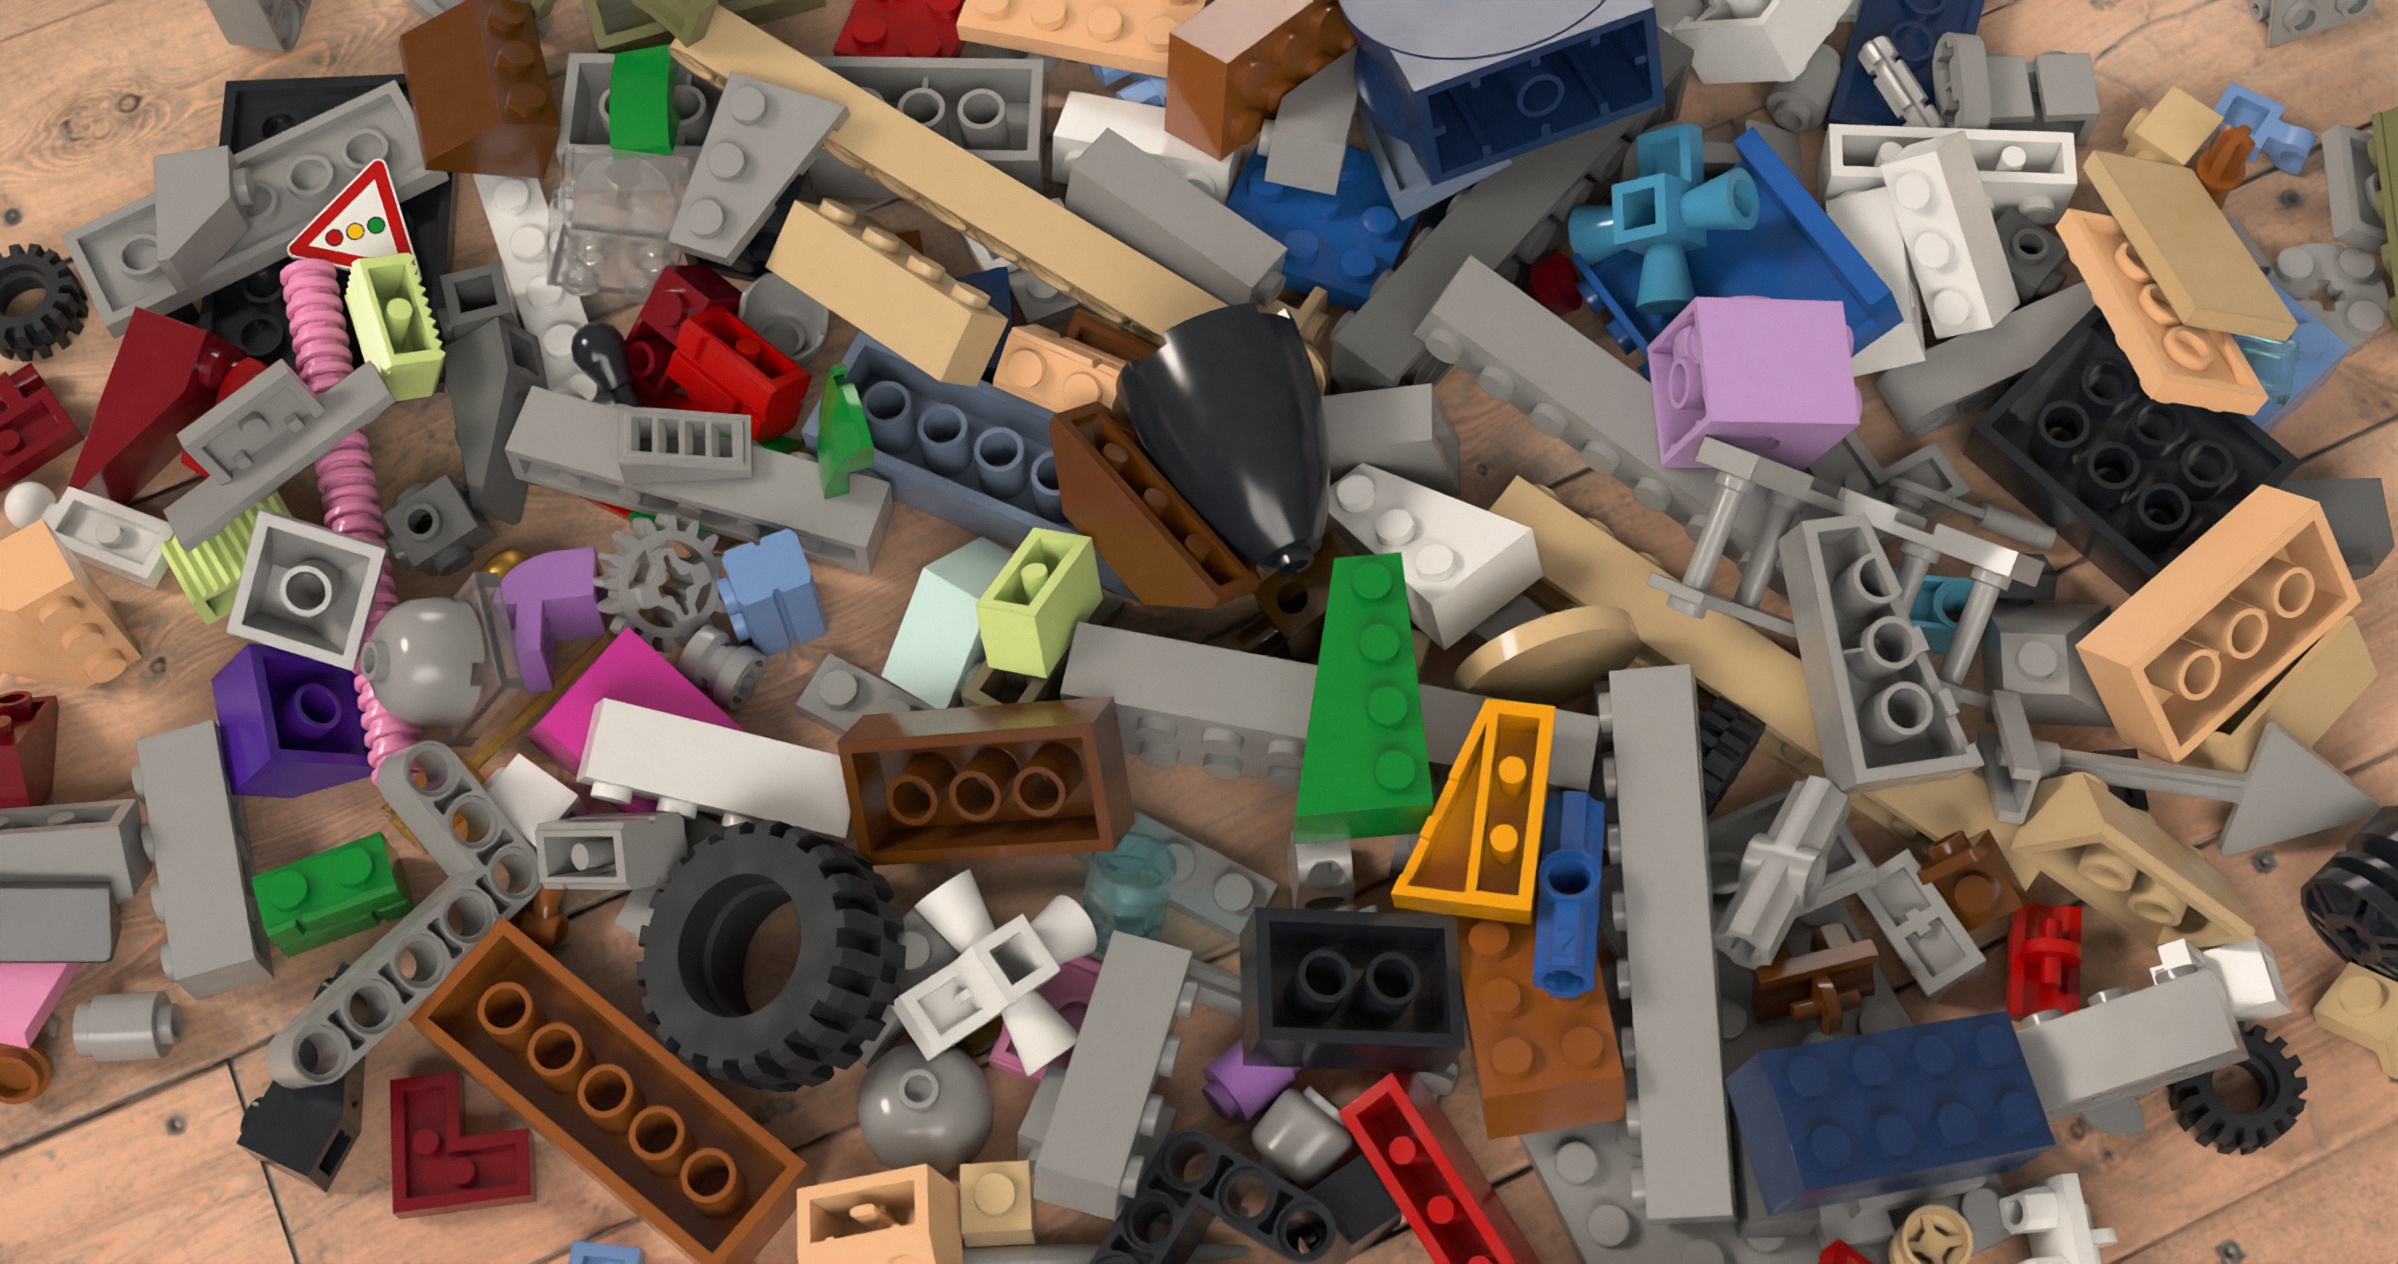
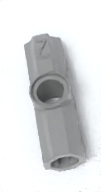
M1810 775L1806 780L1795 781L1767 835L1757 833L1749 842L1740 867V886L1714 933L1716 948L1727 954L1733 963L1754 970L1761 965H1771L1799 909L1809 910L1817 901L1826 876L1827 855L1851 811L1849 796L1837 789L1832 781Z

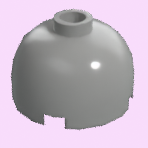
M443 597L407 600L393 607L380 620L374 629L370 641L364 644L360 659L362 674L366 680H369L372 691L381 706L394 717L405 723L421 726H460L471 716L479 700L482 685L470 684L472 663H484L485 648L480 623L473 608L467 602H455L456 598Z
M914 1040L892 1046L872 1063L860 1086L857 1116L866 1144L885 1167L896 1170L928 1164L942 1176L949 1175L947 1171L958 1168L959 1164H963L966 1161L968 1163L980 1154L992 1132L995 1104L985 1073L964 1050L953 1045L932 1060L927 1061Z

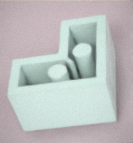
M982 536L923 567L881 676L936 709L955 708L963 703L961 693L986 659L975 605L1013 556V553Z

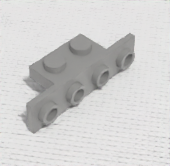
M281 358L176 434L183 449L211 475L163 510L180 547L189 553L205 540L218 535L231 521L257 502L269 498L279 486L311 463L321 460L331 448L360 427L373 422L382 411L396 402L377 367L369 360L321 396L317 397Z

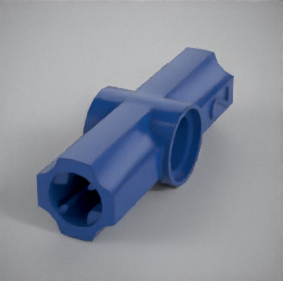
M1563 791L1560 796L1546 801L1542 862L1538 870L1539 900L1532 979L1534 987L1547 991L1551 997L1577 998L1579 994L1594 990L1598 925L1601 916V877L1606 807L1604 802L1595 800L1588 792ZM1572 891L1577 892L1578 894L1566 895L1561 893Z

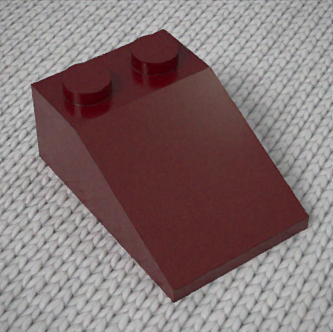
M135 306L68 486L126 505L183 451V447L176 434L215 407L217 394L223 380L234 366L246 358L248 352L209 331Z

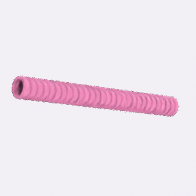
M307 258L297 260L285 266L280 272V282L284 286L283 298L288 304L286 315L291 321L289 331L294 338L292 348L297 355L295 364L300 372L299 377L319 397L354 372L355 369L351 365L353 356L348 348L350 340L345 332L347 324L346 319L342 315L343 303L339 298L340 287L336 281V268L333 263L326 260ZM364 425L331 448L325 457L315 462V473L320 477L317 483L318 490L323 494L321 507L327 512L324 517V523L328 529L389 547L383 541L386 530L383 524L380 523L382 520V510L376 505L379 501V493L373 487L376 477L373 471L370 470L373 462L371 455L367 452L369 440L364 435L366 425ZM387 558L357 665L352 671L355 675H358L354 679V688L358 693H361L357 699V705L362 712H365L361 716L360 721L361 726L368 731L364 736V743L367 748L372 749L368 753L367 760L371 767L376 768L371 773V782L377 787L378 769L386 756L419 743V740L424 735L421 725L405 723L391 715L381 706L372 691L369 680L364 678L361 671L360 659L364 644L370 641L374 629L380 620L393 607L399 605V599L393 595L396 583L390 577L393 570L392 563ZM412 760L410 766L411 778L415 784H419L426 779V772L417 761Z

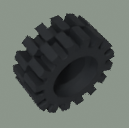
M30 243L26 254L20 244L9 245L10 256L4 258L0 253V354L12 360L16 353L22 362L33 361V351L37 350L43 359L54 356L50 349L51 345L57 342L64 350L72 344L66 336L68 331L79 335L83 330L84 326L77 317L88 318L89 308L84 302L88 300L86 292L64 259L62 260L55 251L49 248L45 253L40 245ZM31 289H45L47 291L41 304L33 311L16 317L6 316L5 312L9 304L21 293Z
M1719 696L1712 703L1699 722L1707 817L1711 815L1718 802L1727 793L1730 785L1738 777V773L1748 761L1751 752L1757 746L1759 738L1764 733L1766 727L1764 722L1723 696Z
M2236 1021L2250 1059L2232 1065L2243 1067L2259 1083L2261 1100L2256 1110L2236 1112L2223 1105L2216 1097L2212 1087V1077L2215 1070L2169 1084L2167 1088L2175 1089L2176 1091L2168 1099L2171 1111L2182 1109L2185 1114L2177 1122L2184 1132L2194 1126L2201 1132L2195 1140L2200 1145L2207 1147L2211 1142L2215 1141L2219 1143L2217 1153L2230 1155L2237 1148H2240L2241 1155L2254 1153L2261 1146L2263 1149L2291 1129L2298 1121L2295 1117L2304 1111L2307 1100L2299 1098V1095L2308 1089L2306 1077H2295L2294 1072L2302 1066L2297 1054L2286 1059L2280 1052L2288 1045L2285 1040L2278 1036L2269 1043L2264 1039L2267 1028L2256 1024L2247 1032L2244 1031V1022Z

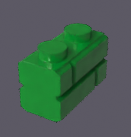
M381 831L251 877L266 934L288 958L379 926L380 921L383 919L390 922L407 916L415 908L400 857Z

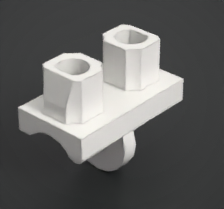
M2077 1173L2059 1174L2017 1187V1193L2001 1198L1998 1203L2004 1228L2010 1234L2027 1233L2032 1259L2017 1262V1264H2102L2099 1248L2118 1243L2115 1228L2094 1229L2089 1204H2084Z

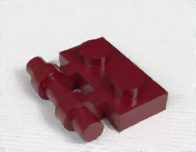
M31 363L10 376L6 371L0 374V411L6 407L9 408L0 414V493L85 439L47 385L25 398L26 394L45 383Z

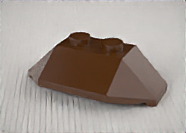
M1099 401L1053 414L1048 424L1063 514L1083 536L1092 537L1094 549L1143 605L1215 608L1257 591L1262 583L1260 573L1256 571L1257 565L1247 558L1240 556L1224 544L1155 468L1130 423L1114 418L1113 410Z

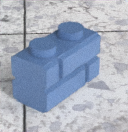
M787 528L762 537L760 545L756 546L751 541L724 551L722 562L728 576L715 581L739 642L751 638L755 650L768 657L791 648L792 641H796L800 645L826 635L827 628L829 627L813 575L796 532Z

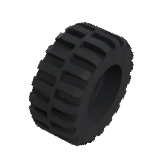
M762 820L756 825L748 821L734 824L723 830L724 837L711 834L693 847L696 855L691 859L680 858L667 873L672 879L665 890L656 889L648 906L654 909L649 926H641L638 945L644 947V961L636 962L638 986L645 987L648 994L641 998L642 1006L648 1022L659 1025L655 1029L656 1036L666 1050L678 1054L681 1063L696 1072L760 1090L768 1089L775 1092H795L802 1085L815 1087L832 1079L835 1075L833 1067L847 1070L864 1054L860 1049L865 1040L875 1042L887 1024L881 1020V1017L888 1004L895 1006L894 1000L898 998L901 986L895 985L897 969H905L906 946L897 942V934L904 932L901 910L899 907L888 904L893 899L892 888L883 875L874 872L872 862L859 852L799 826L794 827L782 821ZM793 901L801 927V945L796 966L782 991L769 1004L753 1013L747 1002L743 986V966L748 946L761 923L777 908Z

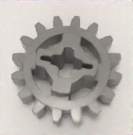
M657 513L654 524L649 518H634L633 530L635 535L622 531H615L612 534V538L619 549L615 554L599 553L598 559L603 564L609 566L608 575L593 578V585L608 590L609 597L600 601L596 606L600 612L617 614L609 627L613 633L620 634L628 626L648 645L652 643L655 651L671 653L674 641L678 646L686 647L693 637L695 630H700L707 624L714 625L709 618L713 611L728 613L724 602L719 599L720 591L715 581L723 578L720 576L719 569L724 567L722 562L724 554L712 553L711 551L719 539L715 533L702 532L697 535L699 521L682 517L677 523L675 515ZM666 541H674L680 544L691 556L688 558H678L674 547H668ZM665 572H668L670 575V580L666 581ZM662 585L664 594L659 593L658 586ZM641 608L652 609L654 617L661 619L663 625L651 624L640 616L637 610Z

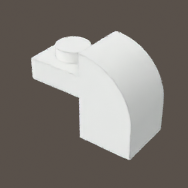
M2253 936L2250 942L2226 944L2201 952L2184 938L2157 947L2162 965L2150 968L2155 985H2157L2155 980L2157 974L2177 966L2195 964L2198 971L2209 968L2221 979L2236 1021L2244 1022V1027L2293 1012L2273 950L2257 936Z

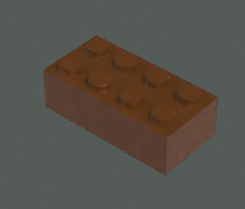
M1114 696L863 715L837 741L858 852L872 862L873 866L1115 851L1135 822Z

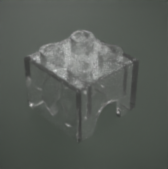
M566 143L561 161L560 188L553 191L549 207L546 284L553 287H562L564 291L575 296H590L597 292L624 294L630 301L646 303L665 265H679L683 254L681 251L672 249L667 240L689 184V159Z

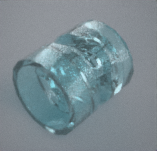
M1128 831L1115 851L1091 853L1080 906L1087 913L1094 926L1097 936L1095 951L1106 954L1113 930L1160 942L1167 903L1170 900L1177 865L1172 851L1160 840L1144 833Z

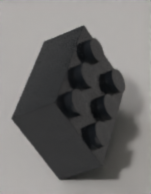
M1270 907L1254 908L1239 935L1243 1066L1444 1073L1464 1050L1465 1037L1457 916Z

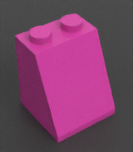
M627 626L527 733L525 738L577 778L594 705L603 698L742 732H745V730ZM585 784L590 789H592V785ZM632 795L630 805L609 803L622 813L656 812L658 801Z

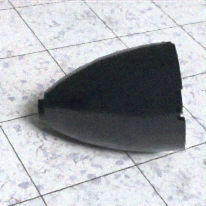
M1254 302L1242 303L1208 311L1173 326L1163 332L1167 342L1165 346L1158 349L1141 364L1139 360H1128L1116 380V393L1139 442L1155 468L1230 549L1240 556L1247 558L1264 571H1277L1280 576H1289L1305 570L1315 561L1313 555L1321 548L1329 509L1330 458L1329 440L1321 395L1310 357L1292 314L1286 308L1277 314L1259 313Z

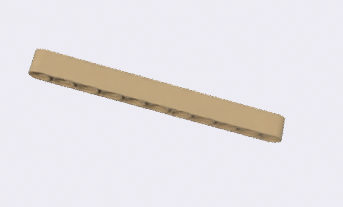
M719 4L716 6L705 38L686 48L675 37L668 47V52L678 63L724 91L730 72L846 105L850 113L849 118L837 132L833 130L819 149L1103 318L1148 340L1165 346L1167 342L1163 332L1197 315L1229 306Z

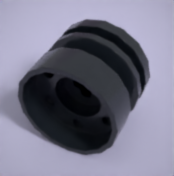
M2386 806L2346 843V851H2338L2301 887V905L2310 925L2345 963H2355L2398 982V806Z

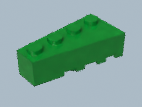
M1401 552L1334 558L1295 810L1293 844L1418 834L1421 832L1428 816L1432 814L1434 803Z

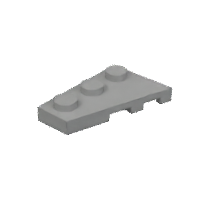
M730 72L667 240L672 249L731 266L776 210L775 203L798 174L803 176L815 161L816 156L814 153L833 130L837 132L849 118L850 113L847 106Z

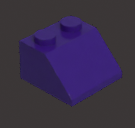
M248 643L211 679L232 795L294 798L370 777L372 771L376 768L371 767L367 760L368 753L372 749L367 748L364 743V736L368 731L361 726L360 719L365 712L358 708L357 699L361 693H358L354 688V679L358 675H355L350 670L272 646Z

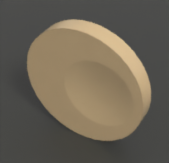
M1595 605L1563 610L1517 626L1481 646L1458 667L1453 677V687L1455 691L1515 702L1558 707L1590 693L1592 683L1600 681L1603 677L1609 675V671L1625 670L1639 654L1641 639L1630 614L1619 607Z

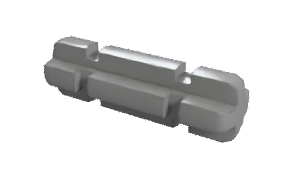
M1879 36L1865 43L1858 54V59L1869 75H1877L1873 82L1899 120L1906 119L1907 122L1902 126L1943 128L1944 121L1933 105H1925L1924 102L1929 98L1903 60L1896 61L1895 57L1899 53L1890 39L1886 36Z

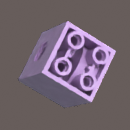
M1755 295L1729 298L1695 297L1647 347L1661 468H1714L1695 461L1705 435L1790 468L1805 470L1860 425L1862 396L1859 388L1854 386L1851 364L1854 338L1851 328L1846 325L1843 301L1771 299Z

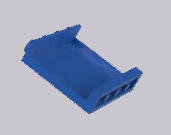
M1754 127L1736 138L1733 143L1742 161L1730 170L1737 167L1743 168L1752 177L1759 196V218L1755 227L1750 230H1707V247L1685 252L1696 297L1729 298L1755 295L1771 299L1843 301L1846 325L1851 328L1854 338L1852 358L1904 321L1892 291ZM1624 249L1590 269L1580 254L1577 253L1571 259L1583 279L1574 286L1595 315L1604 308L1613 319L1612 322L1606 325L1607 330L1626 356L1635 350L1638 351L1645 363L1637 369L1642 377L1651 383L1647 347L1679 314L1648 315L1636 311L1644 255Z

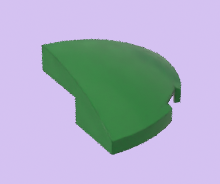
M844 363L830 367L819 407L817 459L824 499L848 494L849 473L874 467V445L854 383L846 384L844 374L849 372Z

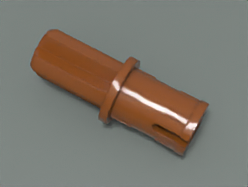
M2241 124L2239 128L2230 125L2224 126L2212 148L2202 153L2196 163V175L2220 211L2229 191L2234 190L2242 183L2246 174L2245 163L2255 146V141L2249 137L2252 130L2245 124Z

